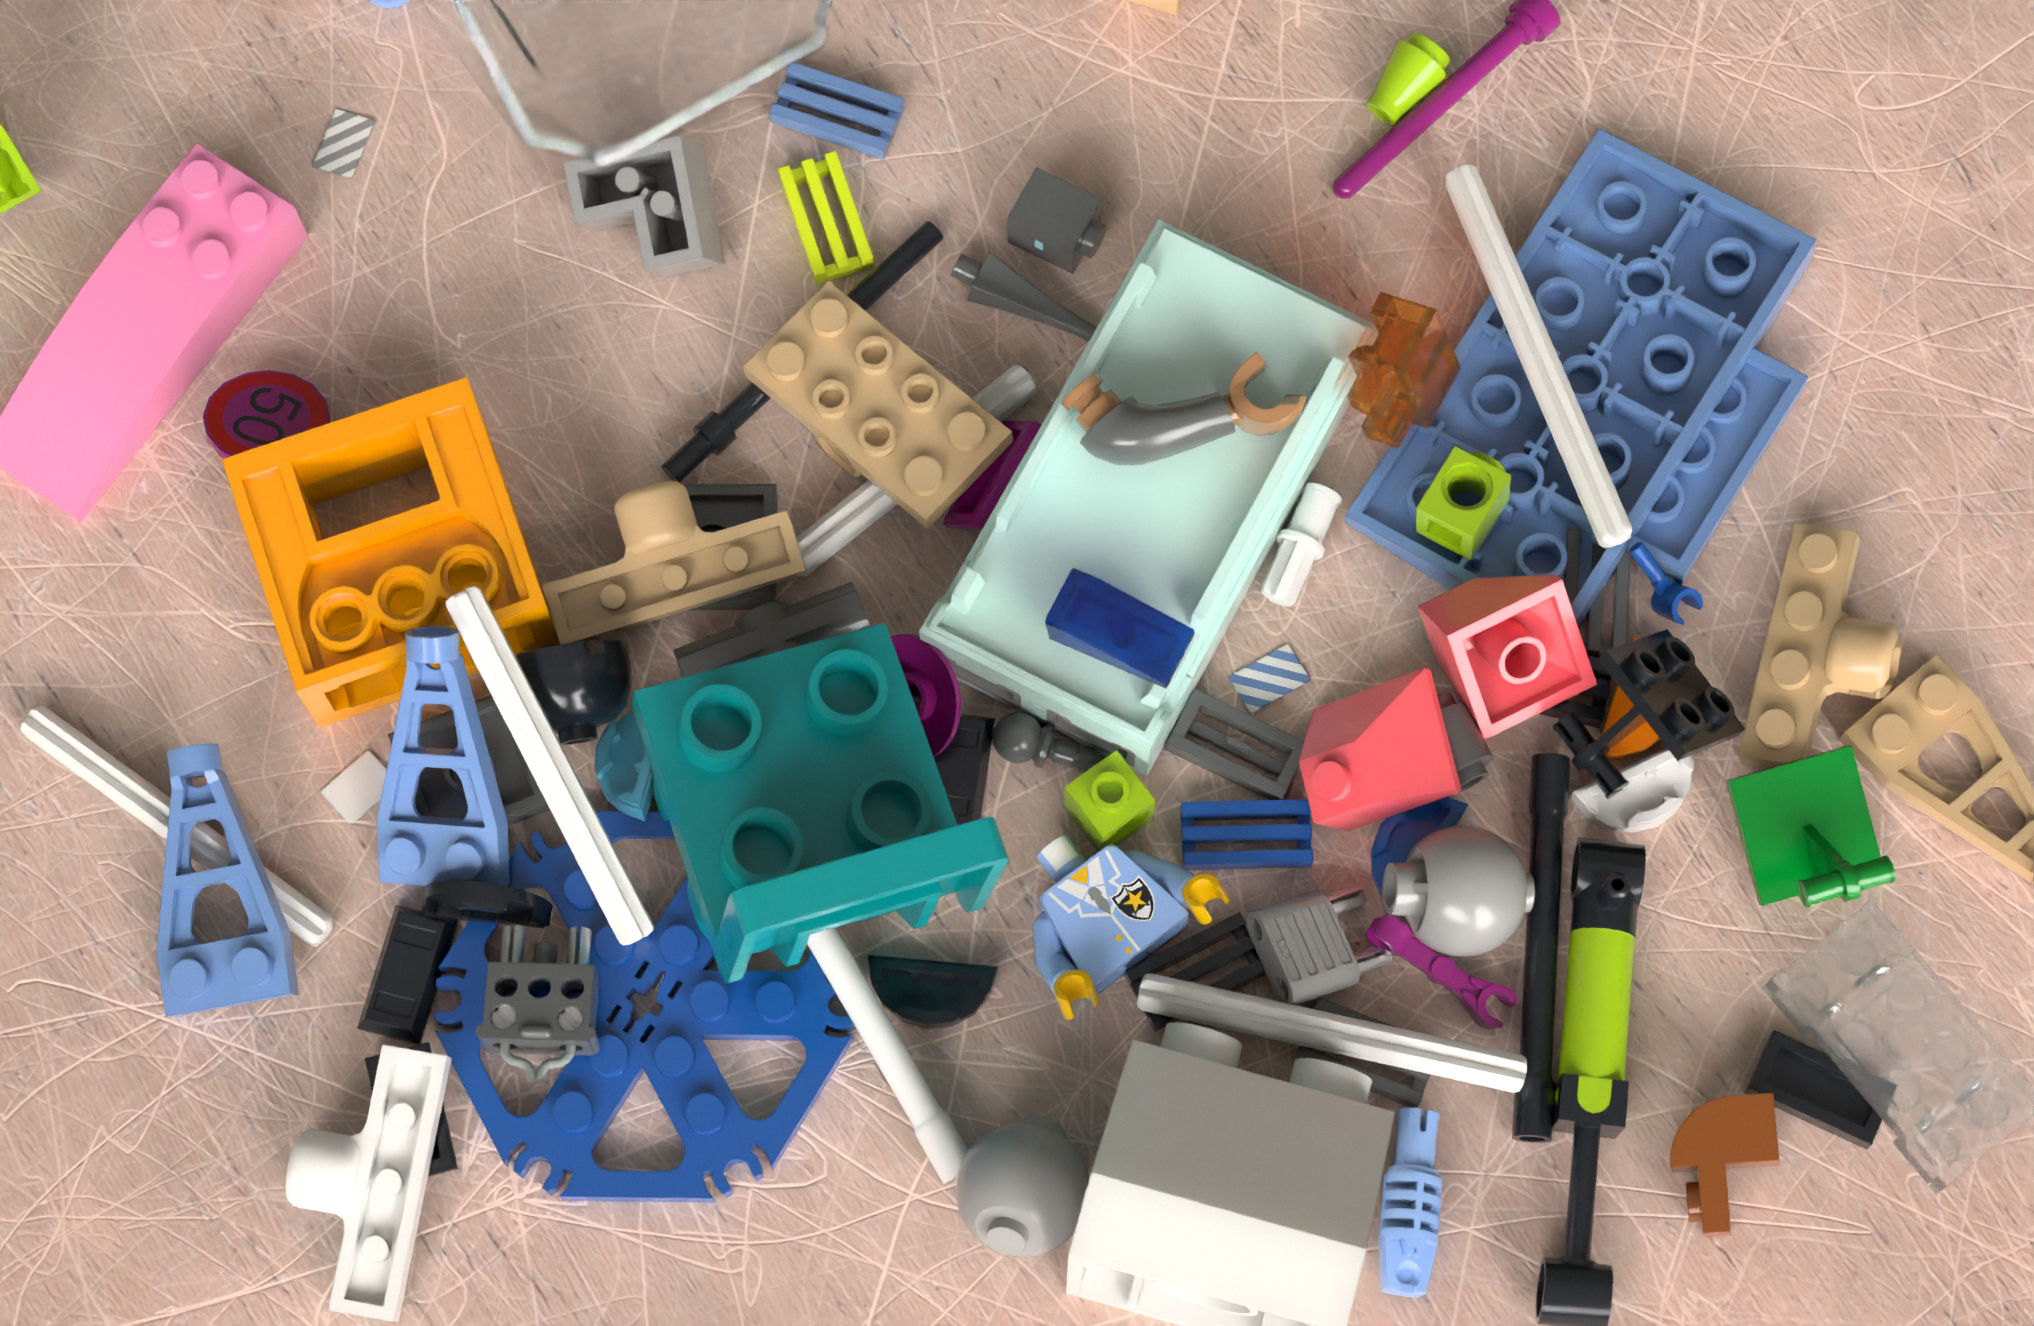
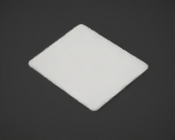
M366 751L323 788L321 794L349 824H353L381 800L387 769L370 751Z

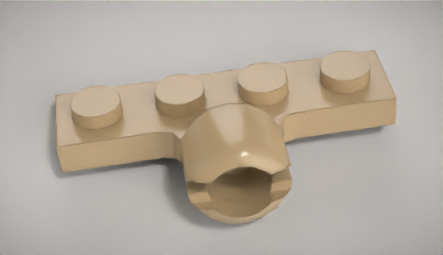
M661 481L631 490L616 501L614 512L625 544L623 558L609 565L543 584L542 587L561 645L573 642H586L807 574L788 510L720 531L703 532L697 524L686 487L678 481Z
M1794 523L1738 753L1739 760L1743 765L1770 768L1808 757L1821 704L1826 696L1838 692L1880 699L1890 692L1894 684L1901 652L1897 628L1892 623L1850 617L1844 612L1860 545L1857 531Z

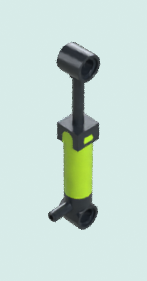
M1579 837L1575 846L1570 884V897L1573 904L1559 1073L1554 1087L1552 1129L1555 1132L1573 1134L1564 1257L1557 1259L1543 1257L1541 1261L1535 1306L1537 1324L1551 1326H1608L1613 1294V1269L1611 1265L1597 1264L1595 1261L1590 1260L1600 1137L1616 1139L1626 1126L1629 1081L1624 1080L1637 913L1643 891L1646 865L1645 845Z

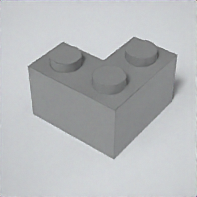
M678 135L563 163L575 224L601 231L635 223L644 271L664 277H672L725 265L703 144Z

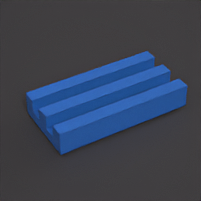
M1308 799L1181 802L1183 868L1186 870L1312 867V824H1310L1311 810ZM1296 818V824L1209 827H1195L1194 821ZM1297 840L1298 849L1195 851V843Z

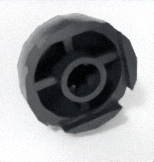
M615 639L603 640L605 653H590V649L585 646V641L544 647L515 655L555 734H558L561 745L580 744L598 739L596 727L615 720L627 706L632 690V668L626 641Z

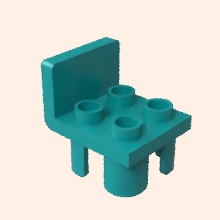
M886 623L635 690L633 693L631 706L654 773V797L663 821H670L689 878L687 895L695 921L701 932L708 938L721 976L727 984L743 979L752 953L771 949L786 967L798 964L811 934L856 921L870 920L896 911L913 929L927 925L940 897L951 893H956L959 903L965 912L968 913L982 909L1009 861L994 817H986L957 825Z

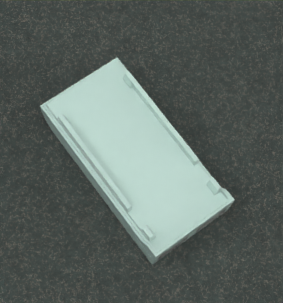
M1158 219L967 555L965 562H963L946 594L935 603L919 631L920 640L941 650L950 662L957 680L1020 712L1033 716L1037 721L1045 725H1054L1055 729L1064 735L1092 747L1106 756L1117 750L1131 769L1148 776L1193 690L1196 688L1276 541L1279 531L1282 530L1304 486L1307 484L1353 399L1372 359L1382 328ZM1256 352L1266 364L1263 372L1245 388L1246 397L1252 404L1262 409H1270L1281 404L1286 394L1306 396L1302 413L1291 426L1273 435L1257 436L1249 434L1236 425L1235 433L1143 465H1114L1094 457L1080 444L1081 439L1086 434L1085 430L1076 421L1080 413L1075 408L1067 411L1061 404L1064 398L1076 386L1094 373H1097L1103 380L1099 386L1104 393L1111 389L1121 401L1133 396L1139 404L1158 405L1192 399L1215 392L1224 396L1229 392L1235 372Z

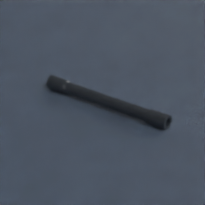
M1539 753L1533 755L1531 759L1529 813L1532 822L1529 873L1534 880L1535 898L1532 910L1527 912L1520 1036V1055L1527 1059V1072L1522 1088L1519 1092L1514 1093L1512 1139L1529 1143L1551 1142L1555 1087L1552 1078L1563 834L1564 820L1568 813L1570 758L1557 753Z

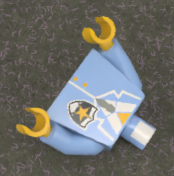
M1062 835L1048 844L1036 857L1056 883L1039 897L1040 914L1032 925L1036 969L1055 994L1063 1017L1066 1020H1071L1075 1018L1070 1005L1074 1000L1086 998L1088 1001H1092L1094 1007L1099 1006L1100 1002L1097 995L1123 977L1125 970L1146 960L1186 930L1189 913L1184 907H1189L1196 920L1200 924L1206 925L1212 921V918L1203 905L1211 899H1220L1225 904H1228L1230 898L1219 880L1209 873L1195 875L1177 864L1136 849L1122 852L1113 844L1106 846L1093 857L1086 860L1067 835Z

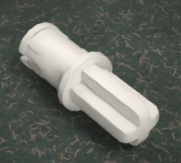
M1307 483L1304 486L1303 495L1288 528L1280 530L1276 540L1280 546L1261 587V593L1268 598V601L1276 605L1291 607L1296 603L1314 560L1322 559L1325 553L1322 542L1336 509L1342 502V498L1337 492L1321 484Z

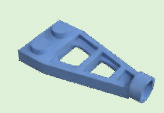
M425 626L409 629L405 632L407 669L377 815L379 882L426 886L438 881L464 880L509 886L508 822L463 656L459 654L458 629L446 626ZM439 663L441 668H434L429 664ZM425 703L448 705L452 709L458 739L457 749L422 746L420 742L422 708ZM425 767L449 768L458 774L468 804V813L464 819L422 816L415 806V796L419 776Z
M197 744L167 751L171 799L156 951L165 1016L180 1017L299 995L290 930L226 773L222 770L219 745ZM206 776L207 783L204 786H192L191 778ZM216 819L224 828L231 853V861L226 867L196 872L191 865V830L198 822ZM227 883L234 887L240 896L248 916L247 930L240 937L202 943L193 933L196 898L206 886Z

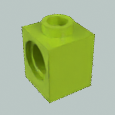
M1455 446L1416 507V532L1472 561L1509 501L1511 475L1506 473L1504 467L1493 457L1478 451L1470 454ZM1461 491H1471L1479 495L1482 500L1473 506H1461L1456 504L1451 497Z
M1117 750L1064 787L1065 810L1097 852L1110 844L1120 845L1154 819L1156 800Z

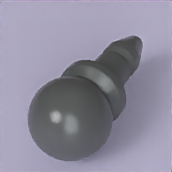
M1013 712L1005 715L997 722L993 730L992 740L995 750L1003 759L1012 763H1024L1032 759L1035 766L1042 769L1045 759L1050 758L1054 763L1070 768L1076 766L1078 770L1086 772L1106 758V756L1092 747H1080L1079 743L1064 738L1055 739L1053 737L1054 725L1048 724L1041 727L1033 716L1023 712Z

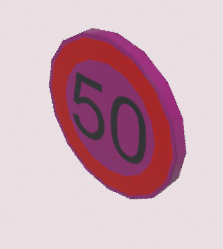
M272 370L244 373L224 382L209 397L203 413L207 441L219 456L223 458L331 423L327 400L313 384L294 374Z

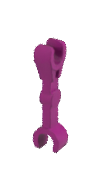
M1386 914L1373 920L1366 931L1367 941L1385 953L1402 957L1425 973L1431 982L1441 984L1454 993L1471 1015L1474 1022L1480 1027L1497 1029L1503 1026L1500 1020L1488 1014L1486 1001L1490 995H1493L1508 1007L1515 1006L1517 997L1510 988L1505 985L1471 977L1455 966L1451 958L1439 955L1413 937L1412 930L1393 915Z

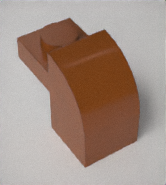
M1773 1093L1732 1095L1706 1102L1684 1120L1675 1135L1670 1154V1168L1672 1172L1698 1171L1699 1181L1686 1182L1689 1222H1702L1704 1237L1732 1236L1726 1169L1780 1166Z

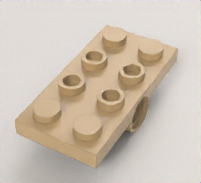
M830 281L743 366L745 376L813 433L818 445L833 462L854 477H859L861 474L927 529L1013 442L1010 429Z

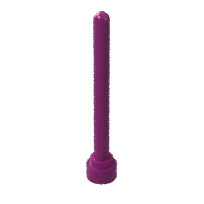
M1549 0L1514 1L1509 6L1510 14L1505 18L1506 26L1341 173L1333 182L1334 194L1340 199H1349L1354 196L1521 44L1530 45L1533 41L1542 42L1561 24L1560 16Z

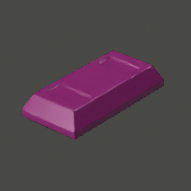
M1038 421L1001 422L1012 431L1013 442L952 504L943 519L944 522L942 524L944 526L982 531L1040 429L1041 424Z

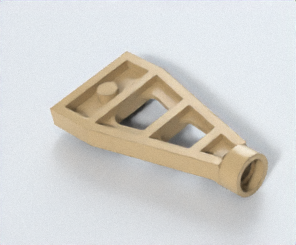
M1936 654L1850 726L1839 740L1844 746H1852L1854 756L1883 787L2032 884L2034 883V787L1982 700ZM1953 732L1962 735L1968 741L1980 762V778L1967 790H1948L1926 776L1919 767V756L1946 733ZM1992 787L2004 789L2024 815V828L2013 837L2005 838L1997 835L1972 812V804Z

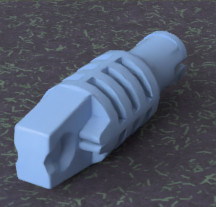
M1408 1107L1398 1109L1397 1111L1398 1129L1395 1163L1393 1166L1388 1167L1387 1172L1383 1175L1382 1205L1378 1232L1381 1291L1388 1294L1420 1297L1426 1294L1438 1246L1443 1179L1440 1178V1172L1434 1170L1440 1114L1432 1110H1426L1424 1116H1421V1108Z

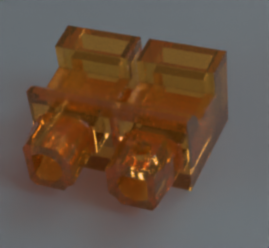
M1380 292L1370 311L1379 334L1373 346H1359L1349 354L1348 358L1357 378L1347 398L1354 409L1367 415L1361 426L1366 437L1399 448L1411 424L1429 429L1461 366L1450 340H1447L1448 335L1437 309Z

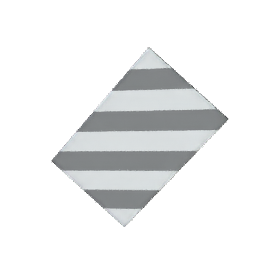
M335 109L312 167L352 179L375 120Z

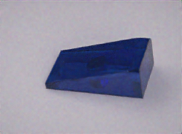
M1076 568L1071 569L1045 620L1049 639L1167 689L1195 635V630L1107 582Z

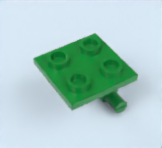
M1846 745L1726 780L1759 905L1764 906L1798 895L1804 907H1810L1811 905L1838 897L1844 902L1860 898V891L1895 882V870L1890 858L1886 855H1880L1852 746Z

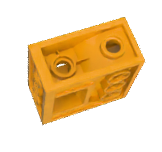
M468 377L221 459L295 690L319 728L399 701L407 669L405 632L409 629L425 626L456 628L446 608V601L454 594L469 587L478 586L482 590L515 655L535 649L560 645L548 603ZM430 466L440 500L325 539L314 506L315 504ZM459 634V654L463 656L468 677L480 673ZM439 663L429 664L434 668H441Z

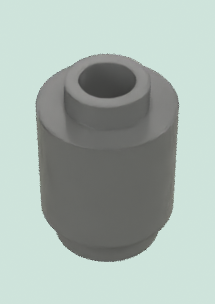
M1447 692L1437 696L1461 789L1465 791L1477 785L1489 775L1485 767L1494 759V756L1465 704L1456 703L1453 695Z

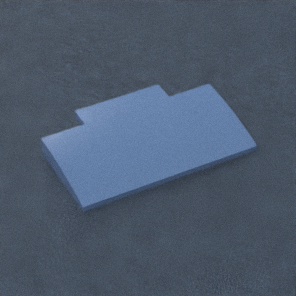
M1599 129L1515 258L1631 523V538L1622 544L1606 548L1591 572L1593 542L1597 544L1598 541L1492 294H1490L1346 513L1345 522L1449 590L1474 578L1558 575L1563 580L1565 586L1568 528L1581 529L1578 594L1571 604L1579 629L1586 620L1589 609L1602 588L1604 591L1615 574L1617 564L1627 548L1630 549L1638 542H1643L1663 572L1667 573L1670 579L1683 584L1806 387L1807 375L1757 350V347L1810 265L1817 240ZM1455 446L1470 454L1478 451L1493 457L1504 467L1505 472L1511 475L1509 501L1472 561L1416 532V507ZM1461 491L1451 497L1456 504L1461 506H1473L1482 500L1479 495L1471 491Z

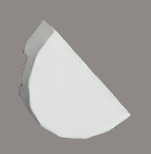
M1668 748L1619 770L1623 777L1629 781V784L1615 796L1606 799L1599 786L1593 782L1574 791L1570 798L1585 817L1608 830L1635 833L1655 828L1673 816L1683 803L1690 790L1694 760L1691 755L1677 761Z

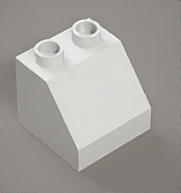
M1179 1022L1167 1023L1160 1047L1132 1039L1091 1171L1068 1254L1066 1293L1180 1326H1347L1368 1245L1395 1112L1366 1104L1372 1084L1371 1078L1357 1070L1333 1062L1311 1058L1295 1059L1290 1080L1285 1082L1238 1069L1243 1044L1229 1035L1206 1027Z

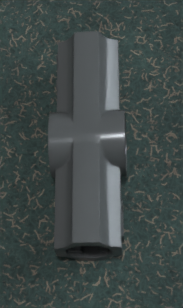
M849 582L792 605L777 601L758 606L740 616L736 620L734 627L674 649L673 652L682 677H687L870 627L859 594L852 582Z

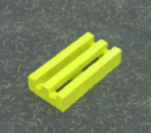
M836 151L824 154L825 160L814 163L813 158L801 161L802 167L791 170L790 165L778 168L779 180L816 285L874 268L873 255ZM828 175L833 184L857 256L847 258L820 178ZM805 182L808 183L835 263L826 266L823 264L796 186Z

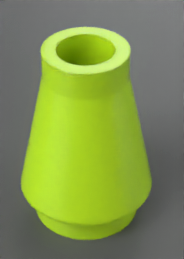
M1411 32L1405 41H1397L1372 96L1366 102V107L1384 123L1395 126L1402 115L1446 78L1444 69L1450 63L1449 56L1431 39L1420 33Z

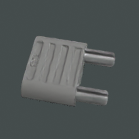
M1353 885L1329 894H1325L1321 889H1316L1248 912L1246 923L1250 938L1279 1002L1298 1005L1356 985L1360 980L1361 974L1391 964L1392 955L1384 954V951L1375 946L1353 953L1338 920V914L1365 905V894L1359 895L1363 891L1360 886Z

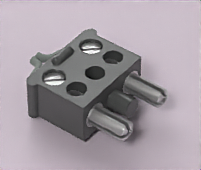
M512 924L506 925L503 928L500 962H488L483 1024L476 1027V1034L483 1049L488 1053H501L505 1062L512 1066L523 1068L526 1072V1080L543 1081L548 1070L565 1066L572 1060L574 1055L594 1056L601 1049L596 1034L599 977L595 965H589L592 932L587 927H581L578 964V926L569 929L566 964H556L558 946L549 942L536 943L533 963H523L526 929L523 926L516 925L513 961L511 962L514 936ZM507 991H516L509 997H502ZM540 992H549L542 998H536V995ZM575 992L582 993L581 996H579L578 998H568L571 994ZM512 1053L562 1056L547 1059L540 1064L535 1072V1068L530 1061L514 1056Z

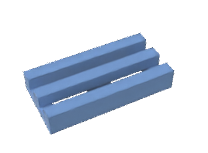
M790 61L786 71V81L781 83L778 90V100L772 104L769 112L770 122L884 160L905 109L904 98ZM799 86L886 114L887 116L800 88ZM792 102L824 112L827 116L845 122L851 121L878 130L880 134L876 137L791 109L790 107Z

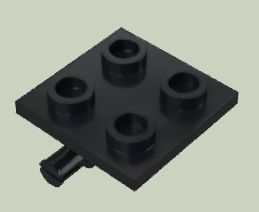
M1668 629L1606 650L1598 658L1634 704L1603 735L1595 740L1576 716L1575 711L1566 714L1552 727L1575 755L1571 762L1579 772L1586 770L1605 794L1606 799L1615 796L1629 784V781L1623 777L1606 754L1646 721L1677 761L1733 739L1745 730V727L1734 715L1735 709L1730 699L1722 691L1709 683L1695 665V657L1690 648L1680 639L1673 637Z

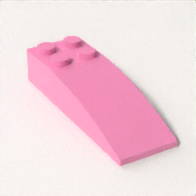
M195 143L119 237L84 284L10 398L0 416V469L81 523L307 239L308 235L295 206L198 143Z

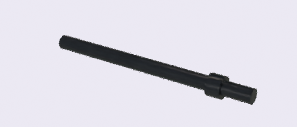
M926 221L853 288L847 296L866 311L943 240L940 230L933 223ZM751 382L718 414L711 411L694 426L693 431L695 435L661 465L662 470L672 481L681 482L711 453L718 456L737 439L735 431L771 398Z

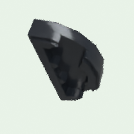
M448 880L433 882L425 886L422 914H424V917L544 928L550 925L553 904L531 892L505 885L480 881Z
M868 955L871 985L883 1007L902 1022L924 1029L952 1027L975 1015L991 996L998 973V966Z

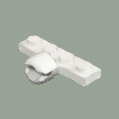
M382 1045L367 1122L362 1132L351 1136L308 1129L300 1133L292 1148L286 1172L287 1199L295 1207L336 1214L344 1222V1234L328 1308L329 1311L399 1322L452 1059L448 1056Z

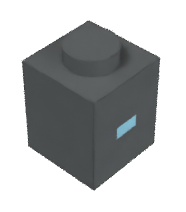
M1036 167L1007 217L1008 243L1073 274L1083 255L1090 259L1095 255L1106 233L1107 225L1101 223L1102 198Z

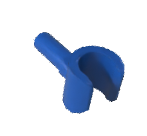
M1638 542L1629 549V552L1647 575L1652 587L1655 589L1651 605L1657 615L1684 625L1683 619L1677 612L1680 600L1698 610L1703 607L1701 594L1695 589L1672 581L1668 574L1663 572L1643 542Z

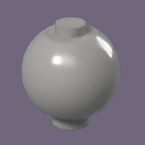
M1459 825L1439 829L1421 839L1411 849L1405 863H1388L1383 876L1382 896L1386 913L1388 915L1405 916L1406 923L1414 936L1426 946L1443 954L1467 957L1489 952L1512 936L1520 925L1524 912L1532 910L1535 886L1532 875L1525 873L1519 856L1506 841L1483 828Z
M1028 1116L1019 1122L1001 1125L990 1130L970 1147L961 1162L957 1175V1205L969 1231L986 1247L1000 1254L1012 1257L1039 1256L1060 1247L1075 1233L1089 1176L1084 1160L1075 1146L1067 1139L1064 1129L1058 1123L1043 1116Z

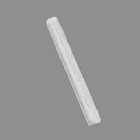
M1013 365L972 399L1001 422L1035 395L1037 385L1027 370L1021 365ZM866 481L796 537L807 574L801 575V577L808 576L896 506L897 503L871 481Z

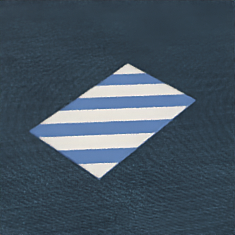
M1289 644L1228 677L1251 714L1311 681Z

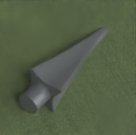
M989 251L983 264L961 254L952 270V277L970 285L971 291L967 301L1026 317L1069 332L1090 341L1097 328L1046 295L991 251Z

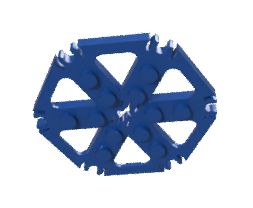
M595 811L612 844L621 839H675L670 821H663L660 812H648L646 821H642L622 814L620 811ZM538 831L532 833L531 843L540 860L537 863L533 862L527 855L521 841L509 859V887L521 890L540 888L546 891L552 898L568 930L578 926L579 950L581 927H587L591 930L589 965H595L599 977L596 1034L601 1049L594 1056L574 1055L572 1060L564 1067L540 1107L533 1114L518 1117L509 1113L481 1062L480 1050L482 1045L476 1034V1027L483 1024L489 962L486 957V946L500 924L473 921L467 923L438 967L443 973L453 971L465 973L464 979L455 975H445L436 979V987L440 992L459 993L461 995V1003L454 1011H438L434 1013V1020L438 1025L448 1029H456L463 1026V1029L449 1033L435 1032L448 1057L452 1058L451 1063L504 1164L508 1168L512 1156L522 1146L526 1145L527 1148L517 1156L513 1171L519 1177L524 1178L534 1163L538 1161L548 1162L551 1166V1173L545 1180L542 1189L551 1196L563 1186L566 1173L572 1174L568 1187L559 1196L562 1201L716 1203L707 1191L704 1181L705 1176L712 1175L713 1182L719 1193L728 1198L733 1195V1192L726 1180V1172L732 1165L737 1163L746 1165L754 1179L759 1181L763 1178V1168L757 1156L752 1152L756 1148L761 1149L768 1157L772 1170L775 1169L853 1042L852 1036L839 1038L826 1035L828 1030L835 1033L851 1032L855 1030V1025L849 1016H835L829 1010L830 1004L838 996L831 984L827 982L828 979L809 948L808 960L798 970L745 971L743 979L727 984L719 970H709L715 957L708 938L701 932L695 921L687 895L688 875L649 936L623 946L618 943L568 843L565 842V844L558 848H551L545 844ZM645 963L649 964L640 979L636 978ZM662 979L656 996L662 1011L657 1016L646 1013L641 1020L637 1019L634 1023L633 1017L636 1009L630 1001L631 996L634 993L642 996L647 995L651 988L655 989ZM680 984H682L681 987H680V989L678 990V992L676 993V995H675L674 998L672 999V997H673V995L675 994V992L677 991L678 987L680 986ZM507 991L502 997H509L516 991ZM540 992L536 995V998H542L549 992ZM575 992L571 994L568 998H578L579 996H581L582 993ZM620 1009L612 1024L609 1023L608 1021L612 1017L615 1010ZM653 1029V1031H652V1033L650 1034L649 1038H648L647 1041L644 1043V1041L646 1040L647 1036L649 1035V1033H650L651 1030ZM703 1040L799 1041L806 1049V1060L774 1113L765 1119L755 1120L747 1117L741 1111ZM645 1071L684 1144V1158L679 1166L670 1171L604 1170L595 1163L593 1152Z

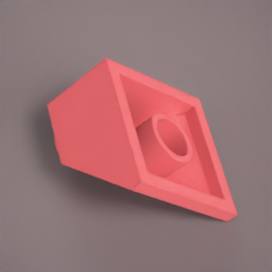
M1558 575L1474 578L1417 606L1440 667L1459 701L1467 707L1485 740L1597 685L1563 580Z
M1423 668L1313 709L1299 765L1314 823L1351 831L1462 791L1431 669Z

